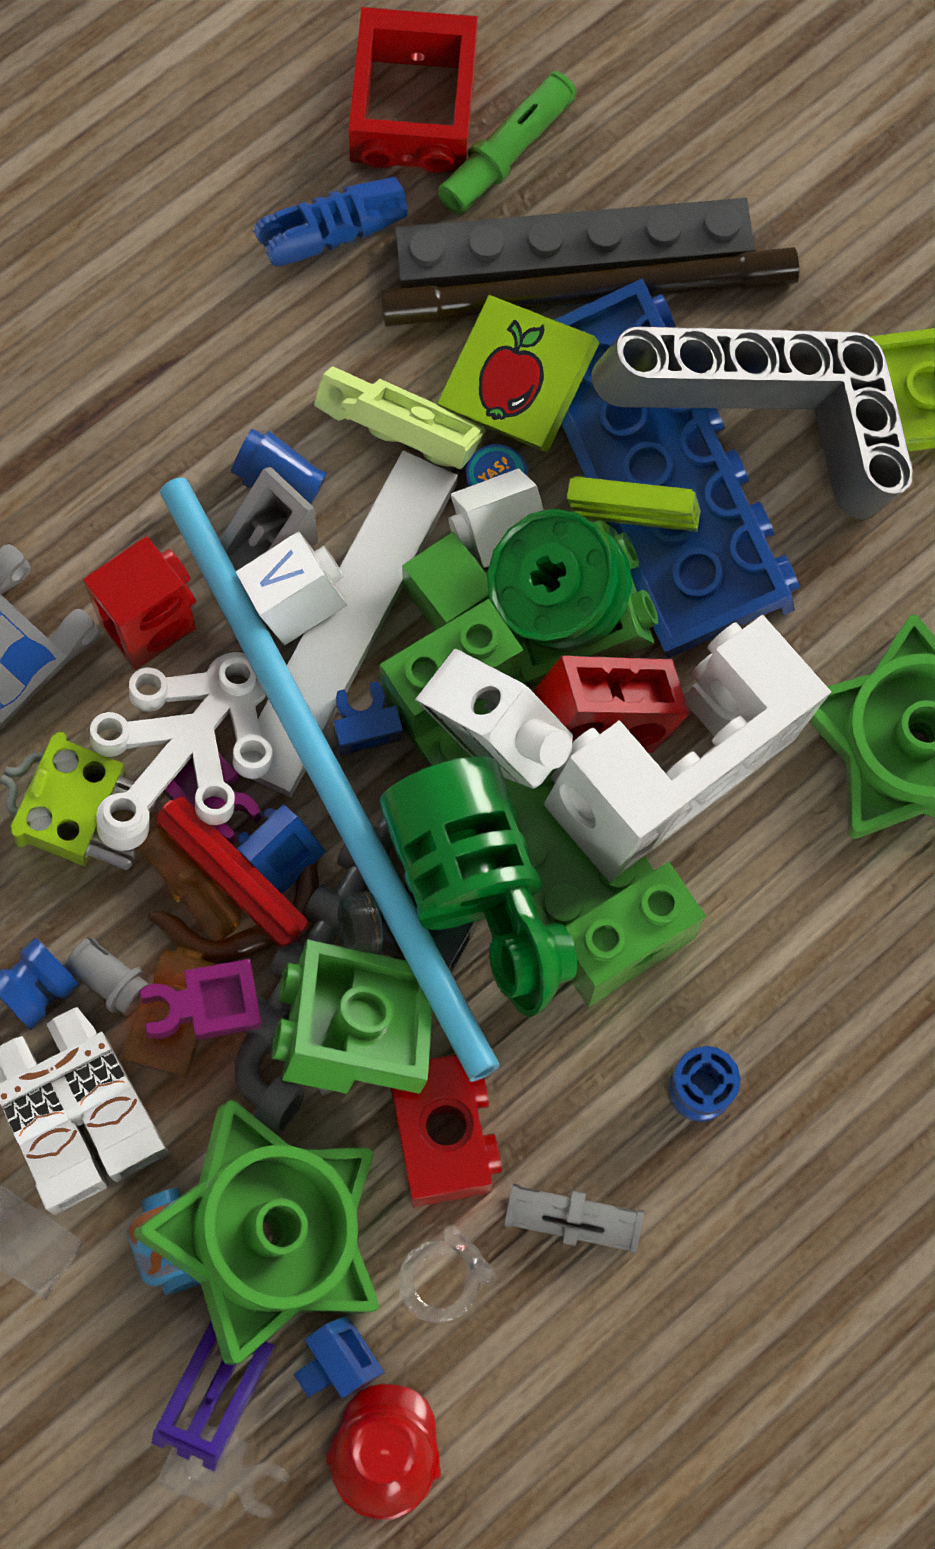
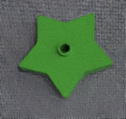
M911 614L872 674L827 686L831 691L830 695L809 721L846 763L848 834L852 839L863 837L921 814L935 818V636L916 614ZM911 732H919L924 735L927 743L916 739Z
M234 1100L220 1105L217 1110L199 1184L134 1230V1237L201 1283L222 1359L227 1365L239 1364L244 1361L296 1313L364 1314L377 1311L379 1308L377 1296L357 1246L358 1222L356 1211L373 1158L372 1150L370 1148L301 1149L290 1146ZM263 1221L271 1227L272 1239L270 1242L263 1233Z

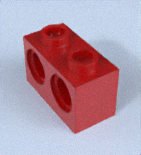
M145 536L83 578L99 624L135 671L196 629L191 611V606L196 604V599L186 584L191 580L188 572L171 549L168 548L160 553L148 536Z
M561 656L533 690V693L573 734L572 743L591 728H595L601 734L620 720L647 753H654L689 715L672 659Z

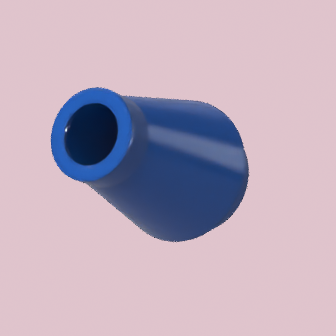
M253 428L244 440L231 468L232 474L243 479V486L252 488L263 469L271 467L311 505L327 474L314 467L270 430L264 435Z

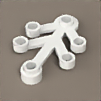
M232 652L218 657L211 663L208 671L205 673L165 677L157 669L142 668L131 676L129 680V698L135 708L145 712H152L160 709L165 702L205 699L193 714L127 722L124 717L117 713L106 712L94 718L90 725V742L92 748L102 756L114 757L120 755L126 749L167 744L126 793L112 794L99 805L96 816L97 832L99 838L106 846L115 850L126 851L138 847L145 841L149 833L148 809L191 758H193L198 786L195 795L196 815L201 821L209 825H220L231 818L234 812L235 796L232 788L223 781L214 732L228 713L231 715L237 740L233 750V766L236 772L242 777L256 779L264 776L269 771L272 760V747L261 736L255 706L263 701L266 694L244 653ZM242 676L248 680L242 684H234L228 681L227 677ZM150 684L156 686L159 691L153 695H143L138 691V688L142 685ZM106 729H114L120 732L121 735L115 740L108 741L102 739L99 733ZM247 751H257L263 756V759L259 762L251 763L245 761L241 755ZM217 796L222 798L226 805L219 809H211L203 802L209 797ZM119 810H128L135 814L132 819L125 822L117 821L111 816L113 812Z

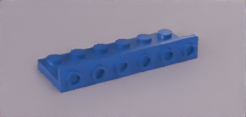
M642 278L555 319L557 322L591 334L599 341V346L561 424L585 478L693 489L701 511L697 532L606 522V524L616 529L617 534L625 532L635 547L639 559V567L630 570L637 592L643 589L646 590L653 601L658 615V624L653 626L667 659L715 638L733 623H738L741 626L757 619L762 614L766 615L779 608L783 616L795 611L791 592L800 589L798 580L786 555L784 554L775 559L769 548L766 538L775 535L761 502L758 501L749 505L741 485L750 481L736 449L724 452L716 433L725 430L717 408L618 407L604 401L595 391L592 383V370L597 361L621 333L632 327H676L663 295L660 294L651 298Z

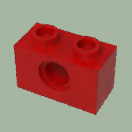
M456 1054L429 1059L428 1080L420 1094L390 1088L413 1208L491 1193V1175L502 1173L495 1133L482 1134L478 1109L489 1107L485 1078L470 1081ZM442 1113H450L457 1116L465 1126L464 1136L452 1145H441L434 1142L427 1133L428 1123L433 1117Z

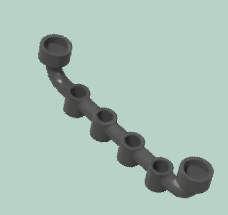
M383 816L374 826V830L389 856L393 842ZM345 843L338 855L337 864L348 870L336 890L322 884L311 896L306 906L304 917L313 922L314 926L302 945L295 942L286 948L280 947L270 968V972L279 978H282L286 963L297 964L307 940L332 945L337 936H341L346 931L356 913L357 903L365 892L367 885ZM281 980L268 1000L257 995L262 1028L244 1031L247 1035L239 1048L234 1062L235 1081L242 1096L257 1108L254 1117L277 1136L281 1135L292 1122L305 1093L302 1087L292 1082L282 1081V1076L277 1077L269 1085L263 1079L260 1071L262 1060L273 1045L279 1020H289L291 1004L278 1001Z

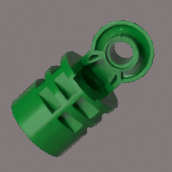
M488 756L457 758L422 769L395 783L381 795L379 804L397 857L403 862L406 871L404 877L409 891L415 897L418 906L416 913L421 926L428 930H443L486 919L493 938L489 948V959L497 987L505 997L509 998L519 1013L528 1018L538 1015L550 1004L559 985L573 980L576 976L577 955L573 940L562 924L544 925L539 918L532 896L540 890L542 883L537 870L531 866L527 855L529 847L525 836L518 830L516 824L518 816L498 762L493 757Z

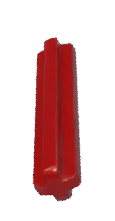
M179 796L169 800L162 807V810L156 817L157 825L279 947L286 948L302 937L309 925L307 918L213 825L201 821L196 815L195 807L187 799Z

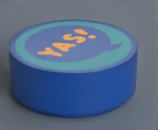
M501 444L484 446L477 450L468 461L466 486H473L518 468L527 476L526 463L523 457L511 447Z

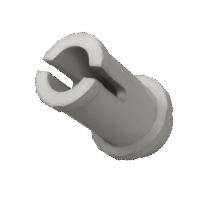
M93 937L86 938L78 944L65 964V968L71 975L74 974L106 1000L105 1007L111 1013L120 1011L125 1016L134 1013L142 1005L140 990L150 985L145 981V972L140 968L131 970L100 946Z

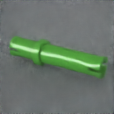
M559 71L551 72L486 140H477L468 149V158L438 188L439 199L445 207L454 214L462 216L492 184H501L511 172L510 166L575 101L576 87L566 75Z

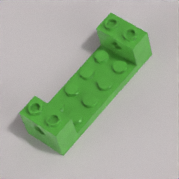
M489 599L380 663V682L385 694V703L388 708L397 706L402 729L428 767L457 758L471 757L415 700L454 649L464 652L528 687L521 676L524 650ZM477 698L474 703V713L478 715L490 713L491 711L484 709L488 702ZM558 768L552 769L542 784L534 789L504 778L518 816L516 821L518 830L525 836L529 847L527 854L531 866L537 870L542 883L540 890L532 896L539 918L544 925L560 923L569 932L577 955V972L571 982L588 1007L695 940L706 915L670 862L654 870L644 856L609 883L544 806L547 797L555 785L551 776Z

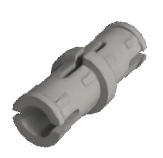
M513 1183L504 1226H514L564 1237L563 1244L576 1246L577 1240L628 1250L630 1253L636 1254L644 1210L638 1209L636 1211L585 1200L586 1193L573 1191L572 1197L521 1187L520 1184Z

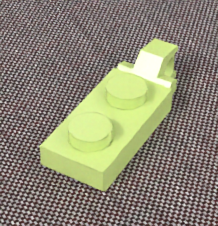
M333 366L321 378L322 380L314 402L315 407L338 421L346 418L366 426L370 433L379 439L389 442L399 441L421 451L424 457L434 464L445 467L454 466L461 470L471 459L472 455L482 446L487 432L484 429V425L382 379L371 384Z

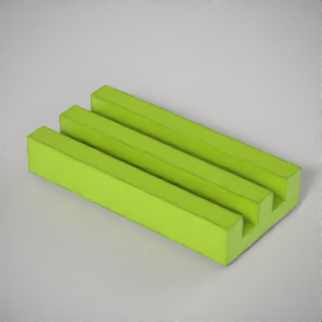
M576 476L570 478L567 501L571 503V510L588 520L698 531L701 511L693 489Z

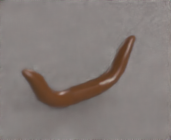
M318 860L314 864L308 865L301 872L297 880L296 897L292 905L303 916L311 896L319 887ZM160 910L148 913L149 919L185 955L204 963H229L276 945L258 925L223 939H208L199 936L175 915Z

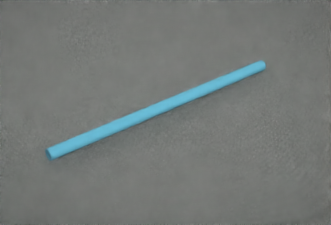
M176 478L167 482L160 490L161 497L470 1081H477L490 1075L500 1067L495 1054L428 929L421 926L416 913L417 908L262 618L259 616L237 576L230 558L186 478Z

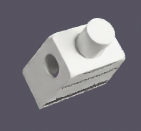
M454 649L415 699L471 757H493L498 762L504 778L532 789L540 786L552 769L562 766L571 754L573 734L531 689L518 680L460 650ZM477 698L488 702L484 709L491 711L490 713L485 715L474 713V703Z

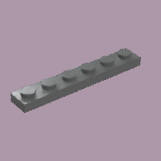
M747 198L395 227L400 288L429 285L437 287L458 286L732 257L743 252L755 251Z

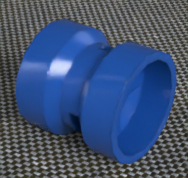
M34 938L20 951V961L11 969H0V999L30 1030L46 1017V1007L55 999H66L80 986L68 970L37 938Z
M710 1046L693 1048L682 1056L669 1078L668 1094L671 1104L680 1115L688 1120L705 1122L716 1119L727 1110L739 1092L741 1077L738 1066L729 1054L719 1048Z

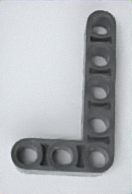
M632 327L619 335L597 361L592 370V383L595 391L604 401L618 407L814 409L834 496L842 510L853 518L862 520L872 518L910 486L913 479L911 461L886 358L877 342L866 334L832 331Z

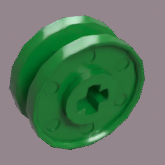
M555 508L531 513L508 528L493 550L487 572L489 600L505 624L521 637L531 640L541 647L563 652L590 647L611 633L626 611L632 589L629 560L618 541L579 513ZM566 571V576L558 578L560 573ZM560 584L561 586L554 591L553 585Z

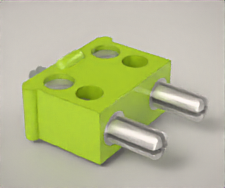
M57 732L55 735H52L45 753H32L17 768L6 767L0 783L8 789L6 807L10 815L15 817L10 827L15 844L18 847H25L29 844L84 867L89 857L92 856L121 869L128 870L132 866V861L135 860V849L119 851L106 846L99 838L96 817L98 807L105 798L115 793H126L135 783L125 778L124 763L69 742L65 733ZM40 762L18 809L15 803L18 794L17 785L10 777H21L28 772L34 763ZM95 773L104 776L101 781L95 783L86 780L88 776ZM161 795L148 809L149 812L152 813L157 809V803H160ZM68 830H74L79 833L75 839L70 841L60 838Z

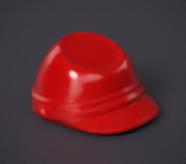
M381 1383L360 1390L347 1405L339 1429L326 1455V1463L330 1466L332 1482L342 1501L358 1515L374 1520H394L411 1513L428 1496L434 1481L441 1476L435 1416L428 1401L417 1391L409 1387Z

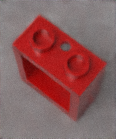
M361 7L348 128L350 162L364 163L372 168H388L392 165L420 167L433 173L457 170L468 155L477 54L478 16ZM373 62L459 68L454 124L441 125L367 119Z

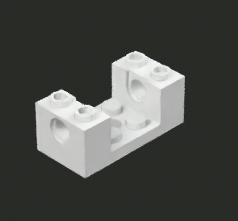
M763 614L743 629L738 623H733L723 630L708 645L707 648L711 654L700 662L691 673L697 680V683L691 687L686 695V704L714 736L712 742L715 746L701 758L693 751L665 773L619 720L601 734L595 728H591L579 736L572 743V750L568 760L552 774L551 779L555 785L547 797L544 806L609 883L790 745L830 695L831 691Z

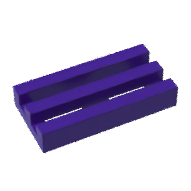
M210 1321L153 1432L151 1443L163 1449L166 1444L177 1448L176 1455L190 1460L191 1456H195L203 1460L202 1467L215 1472L270 1360L274 1345L265 1341L251 1353L253 1358L211 1442L201 1438V1435L237 1364L227 1365L222 1360L187 1431L175 1426L218 1343L212 1321Z

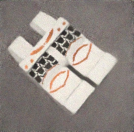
M78 1007L53 1018L47 1023L60 1053L37 1064L26 1040L22 1036L0 1045V1105L3 1107L8 1123L35 1179V1186L45 1209L54 1215L109 1187L80 1128L81 1125L85 1124L109 1177L116 1183L170 1155L109 1040L102 1031L96 1032Z

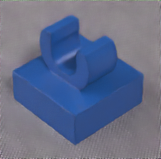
M377 681L370 683V696L373 702L368 709L363 711L355 710L349 705L345 689L337 691L336 708L342 719L334 720V733L340 755L401 741L403 730L397 706L384 708L385 694Z
M284 804L277 811L267 808L262 813L267 820L251 836L243 831L238 836L241 845L237 848L281 894L298 880L299 875L308 865L314 864L326 853V850L299 817Z
M347 1315L325 1324L304 1339L316 1358L293 1375L308 1398L318 1391L322 1392L333 1384L343 1399L366 1387L385 1372Z

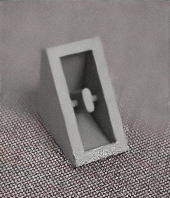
M273 468L263 469L220 538V542L235 570L238 571L298 531L313 548L318 543L315 508Z

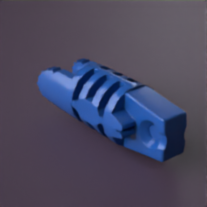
M396 177L345 187L341 194L338 191L328 193L326 198L322 196L313 198L310 205L307 202H302L277 211L272 215L262 217L253 225L255 228L253 232L259 243L266 247L267 252L265 253L271 264L276 267H282L322 254L324 247L333 250L339 248L341 243L346 245L353 243L356 236L360 239L370 237L371 234L408 216L406 196Z

